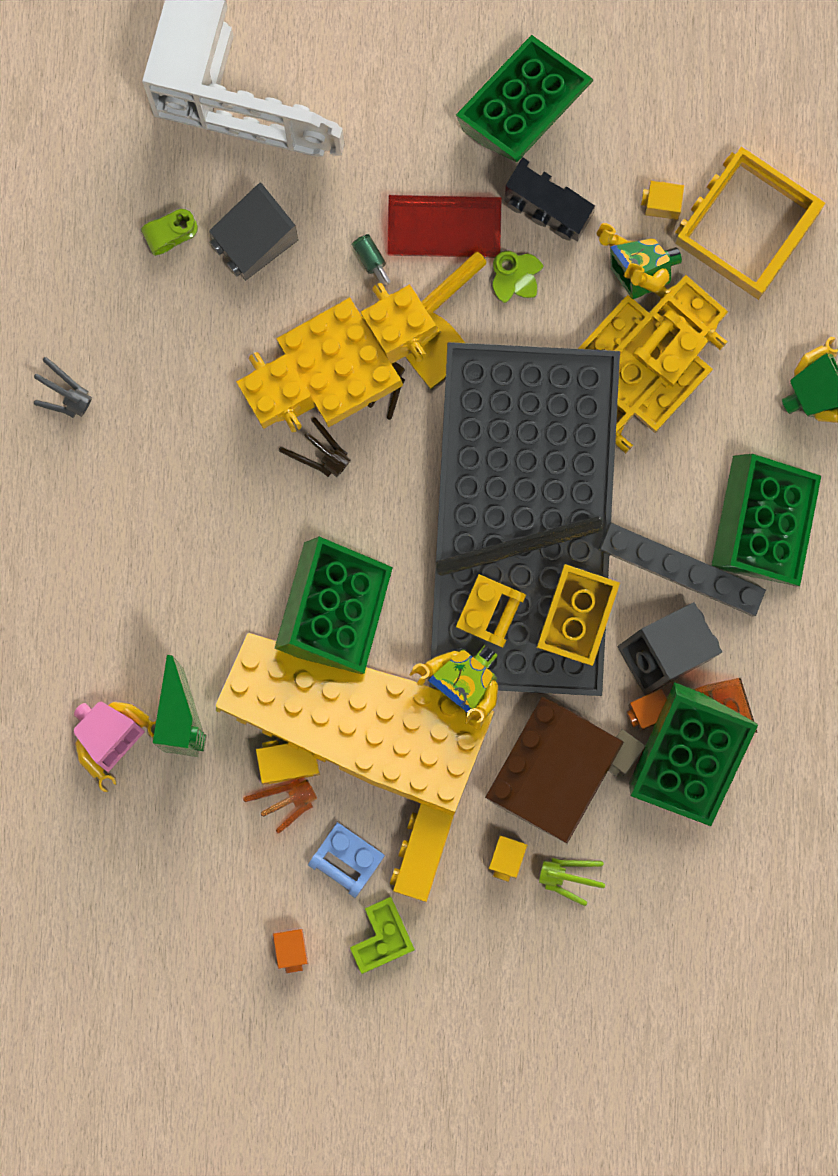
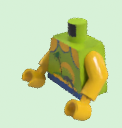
M486 645L482 647L475 657H472L464 649L460 652L451 651L437 656L424 664H416L409 676L417 673L422 676L416 683L419 686L423 685L426 679L430 677L428 681L467 713L465 724L469 720L477 721L476 730L481 729L483 720L496 706L498 694L497 677L487 668L498 655Z

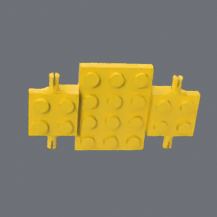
M687 275L677 285L669 289L663 286L655 294L660 297V300L650 312L646 311L631 296L627 295L578 348L620 351L615 445L625 454L633 447V444L624 438L621 433L624 426L634 415L656 433L713 370L697 356L672 387L634 357V351L638 347H642L664 320L663 315L667 310L675 312L681 320L709 340L719 350H722L728 343L716 332L718 324L728 314V311ZM672 327L650 354L651 357L657 360L679 331Z
M382 283L377 284L379 290L374 285L372 291L379 301L361 311V314L351 298H347L276 338L284 355L270 363L265 364L258 352L254 353L258 361L256 362L251 354L249 361L255 370L236 382L262 428L265 429L275 422L285 420L290 431L297 432L292 422L300 430L302 425L297 417L314 407H317L327 426L331 427L365 408L369 403L375 402L404 386L392 363L410 353L414 355L417 362L422 361L421 357L424 360L427 354L420 344L425 338L438 331L434 321L411 285L409 284L393 294H388Z

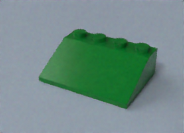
M531 35L456 114V117L463 132L483 147L518 162L593 82V78Z
M756 454L734 455L711 566L740 575L800 586L821 475Z
M320 536L304 542L274 649L303 660L364 674L393 567Z
M167 655L153 744L165 753L198 757L199 751H204L207 735L202 732L203 728L184 668L174 656Z
M674 682L629 781L630 796L712 826L758 724L707 695Z

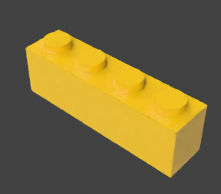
M424 804L420 805L418 814L412 812L407 829L412 830L409 841L403 840L398 855L403 858L401 868H394L390 880V885H394L393 892L427 902L454 816Z

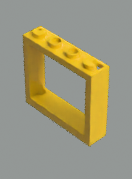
M741 146L736 154L731 152L723 163L726 169L721 176L715 174L707 186L710 191L706 197L702 198L700 196L691 208L694 214L689 221L686 219L682 220L680 226L675 231L678 234L675 244L759 300L816 220L825 202ZM740 166L807 210L757 282H754L690 238Z

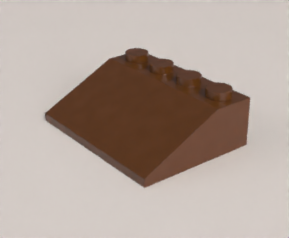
M541 697L485 798L502 810L568 844L624 742L568 709Z

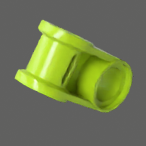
M186 209L175 210L160 219L150 221L141 228V232L154 256L166 253L175 246L192 239L198 231V225L194 216ZM183 220H185L187 225L185 229H182L180 224Z

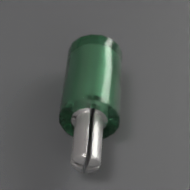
M370 234L356 239L351 245L368 274L375 273L380 283L384 286L390 284L391 281L383 269L386 261Z

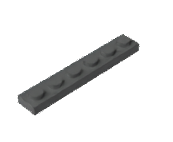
M613 523L608 524L598 549L610 556L752 617L757 615L766 591L764 588Z

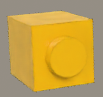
M651 181L649 189H643L641 206H646L645 215L678 220L681 213L684 185Z
M500 835L488 869L494 871L492 877L509 882L510 877L516 879L527 844Z

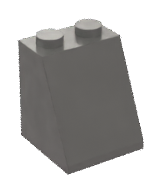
M261 182L209 230L212 239L209 243L218 255L223 253L229 260L226 264L236 277L241 275L245 281L299 241L296 225Z
M695 602L640 629L617 646L645 696L709 662L722 653L718 639L712 634L705 622L703 613L698 609Z

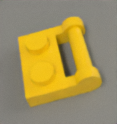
M667 310L663 315L664 320L644 345L634 351L633 355L673 387L709 340L681 320L675 312ZM674 327L679 333L659 358L655 360L650 354L670 329Z
M479 574L456 628L504 648L507 641L504 638L520 602H524L526 594ZM503 594L510 598L494 634L486 631Z

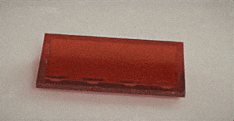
M389 195L388 256L471 257L475 252H479L484 258H495L500 253L502 197Z

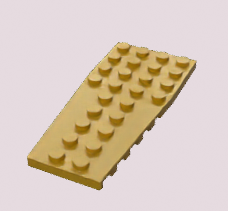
M251 633L247 634L216 703L217 712L223 711L236 717V721L244 725L249 723L261 729L265 735L270 737L274 735L285 740L289 746L297 750L302 748L314 754V758L323 762L327 760L339 766L340 770L371 785L454 816L492 721L494 711H491L483 720L481 729L476 730L477 721L469 720L465 724L467 713L439 690L425 685L419 686L415 681L367 667L364 674H358L303 660L274 649L275 640Z

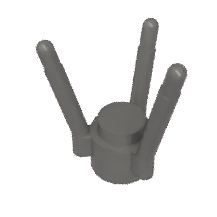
M44 357L43 362L73 389L67 391L39 374H35L34 378L65 397L63 404L66 407L35 400L34 405L64 413L72 418L76 414L82 417L92 400V397L87 395L89 391L79 386L47 357Z

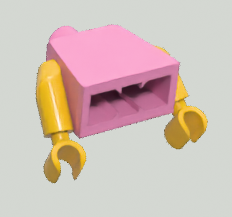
M98 702L93 708L83 703L74 712V716L80 721L73 731L78 738L75 743L78 761L93 778H98L99 788L103 792H108V789L103 786V779L109 778L115 785L117 780L113 775L105 774L103 771L109 772L144 734L145 731L142 727L147 728L148 735L153 738L154 734L151 732V727L156 725V721H150L147 714L130 703L112 702L107 705L103 702Z

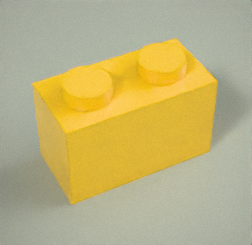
M276 740L262 743V748L256 749L263 785L320 775L318 759L313 757L314 754L302 748L297 750L289 746L288 743L279 745V741Z

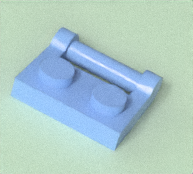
M337 822L310 860L308 866L314 870L316 868L349 890L348 894L356 898L385 855ZM330 852L359 872L361 875L358 880L355 881L324 859L326 854Z

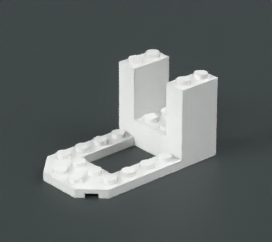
M165 0L142 80L154 117L314 157L324 156L325 151H330V154L333 156L342 155L344 148L343 128L337 123L311 112L308 107L294 104L291 107L283 105L280 100L267 97L265 100L254 98V95L247 91L239 90L237 93L226 91V88L220 85L234 37L232 27L224 22L227 11L226 0ZM214 108L222 109V110H217L216 113L213 112V109H214ZM226 111H230V112H234V113H238V114H242V115H246V116H250V117H243V119H239V118L232 117L233 115H232L231 113H229V112H226ZM254 118H259L279 124H270V126L259 124L260 122Z

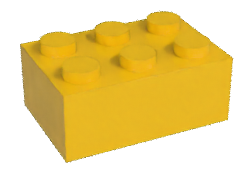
M564 564L536 648L593 666L620 582Z

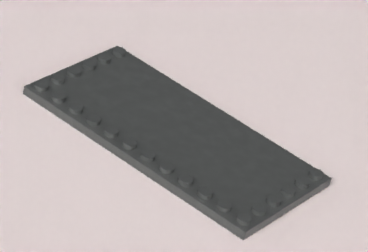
M448 342L431 659L451 651L460 652L463 649L472 657H475L482 647L486 645L498 655L487 668L497 677L498 691L602 696L606 627L593 666L536 648L564 564L605 578L609 576L610 555L598 549L612 517L620 351ZM479 574L526 594L523 603L520 602L504 638L507 640L504 648L456 628ZM501 595L486 631L494 634L510 597Z

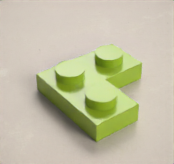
M392 897L365 908L376 936L350 947L361 974L415 951Z

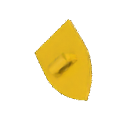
M432 313L430 317L438 331L425 338L420 344L427 357L424 360L421 357L422 361L417 362L412 353L405 356L430 390L446 378L448 342L465 343L456 330L445 319L435 313Z

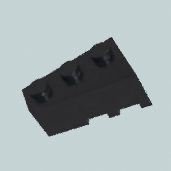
M522 157L505 186L504 201L507 203V207L516 213L521 214L522 211L532 216L533 222L542 227L547 225L557 230L556 234L565 240L570 241L572 238L578 242L594 214L595 205L567 186L562 188L549 181L552 176L545 171L542 175H539L527 167L530 161Z

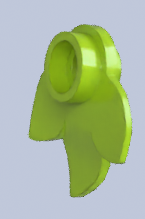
M512 251L499 253L493 262V269L496 273L493 280V290L498 299L503 303H507L514 293L523 298L536 297L537 283L534 274L543 269L544 266L541 261L532 254L518 256ZM510 262L513 267L510 270H505L502 264Z

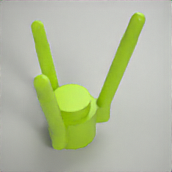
M552 858L551 862L544 860L539 883L546 884V890L555 891L574 902L586 906V900L557 886V884L562 885L563 881L567 880L592 887L605 888V883L566 874V868L562 867H602L604 863L602 861L560 860Z

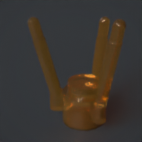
M297 779L290 784L245 796L243 801L248 802L289 791L288 798L261 812V816L264 817L292 802L295 807L301 805L298 810L276 829L277 833H281L305 811L313 808L311 802L317 800V796L307 779L302 782Z

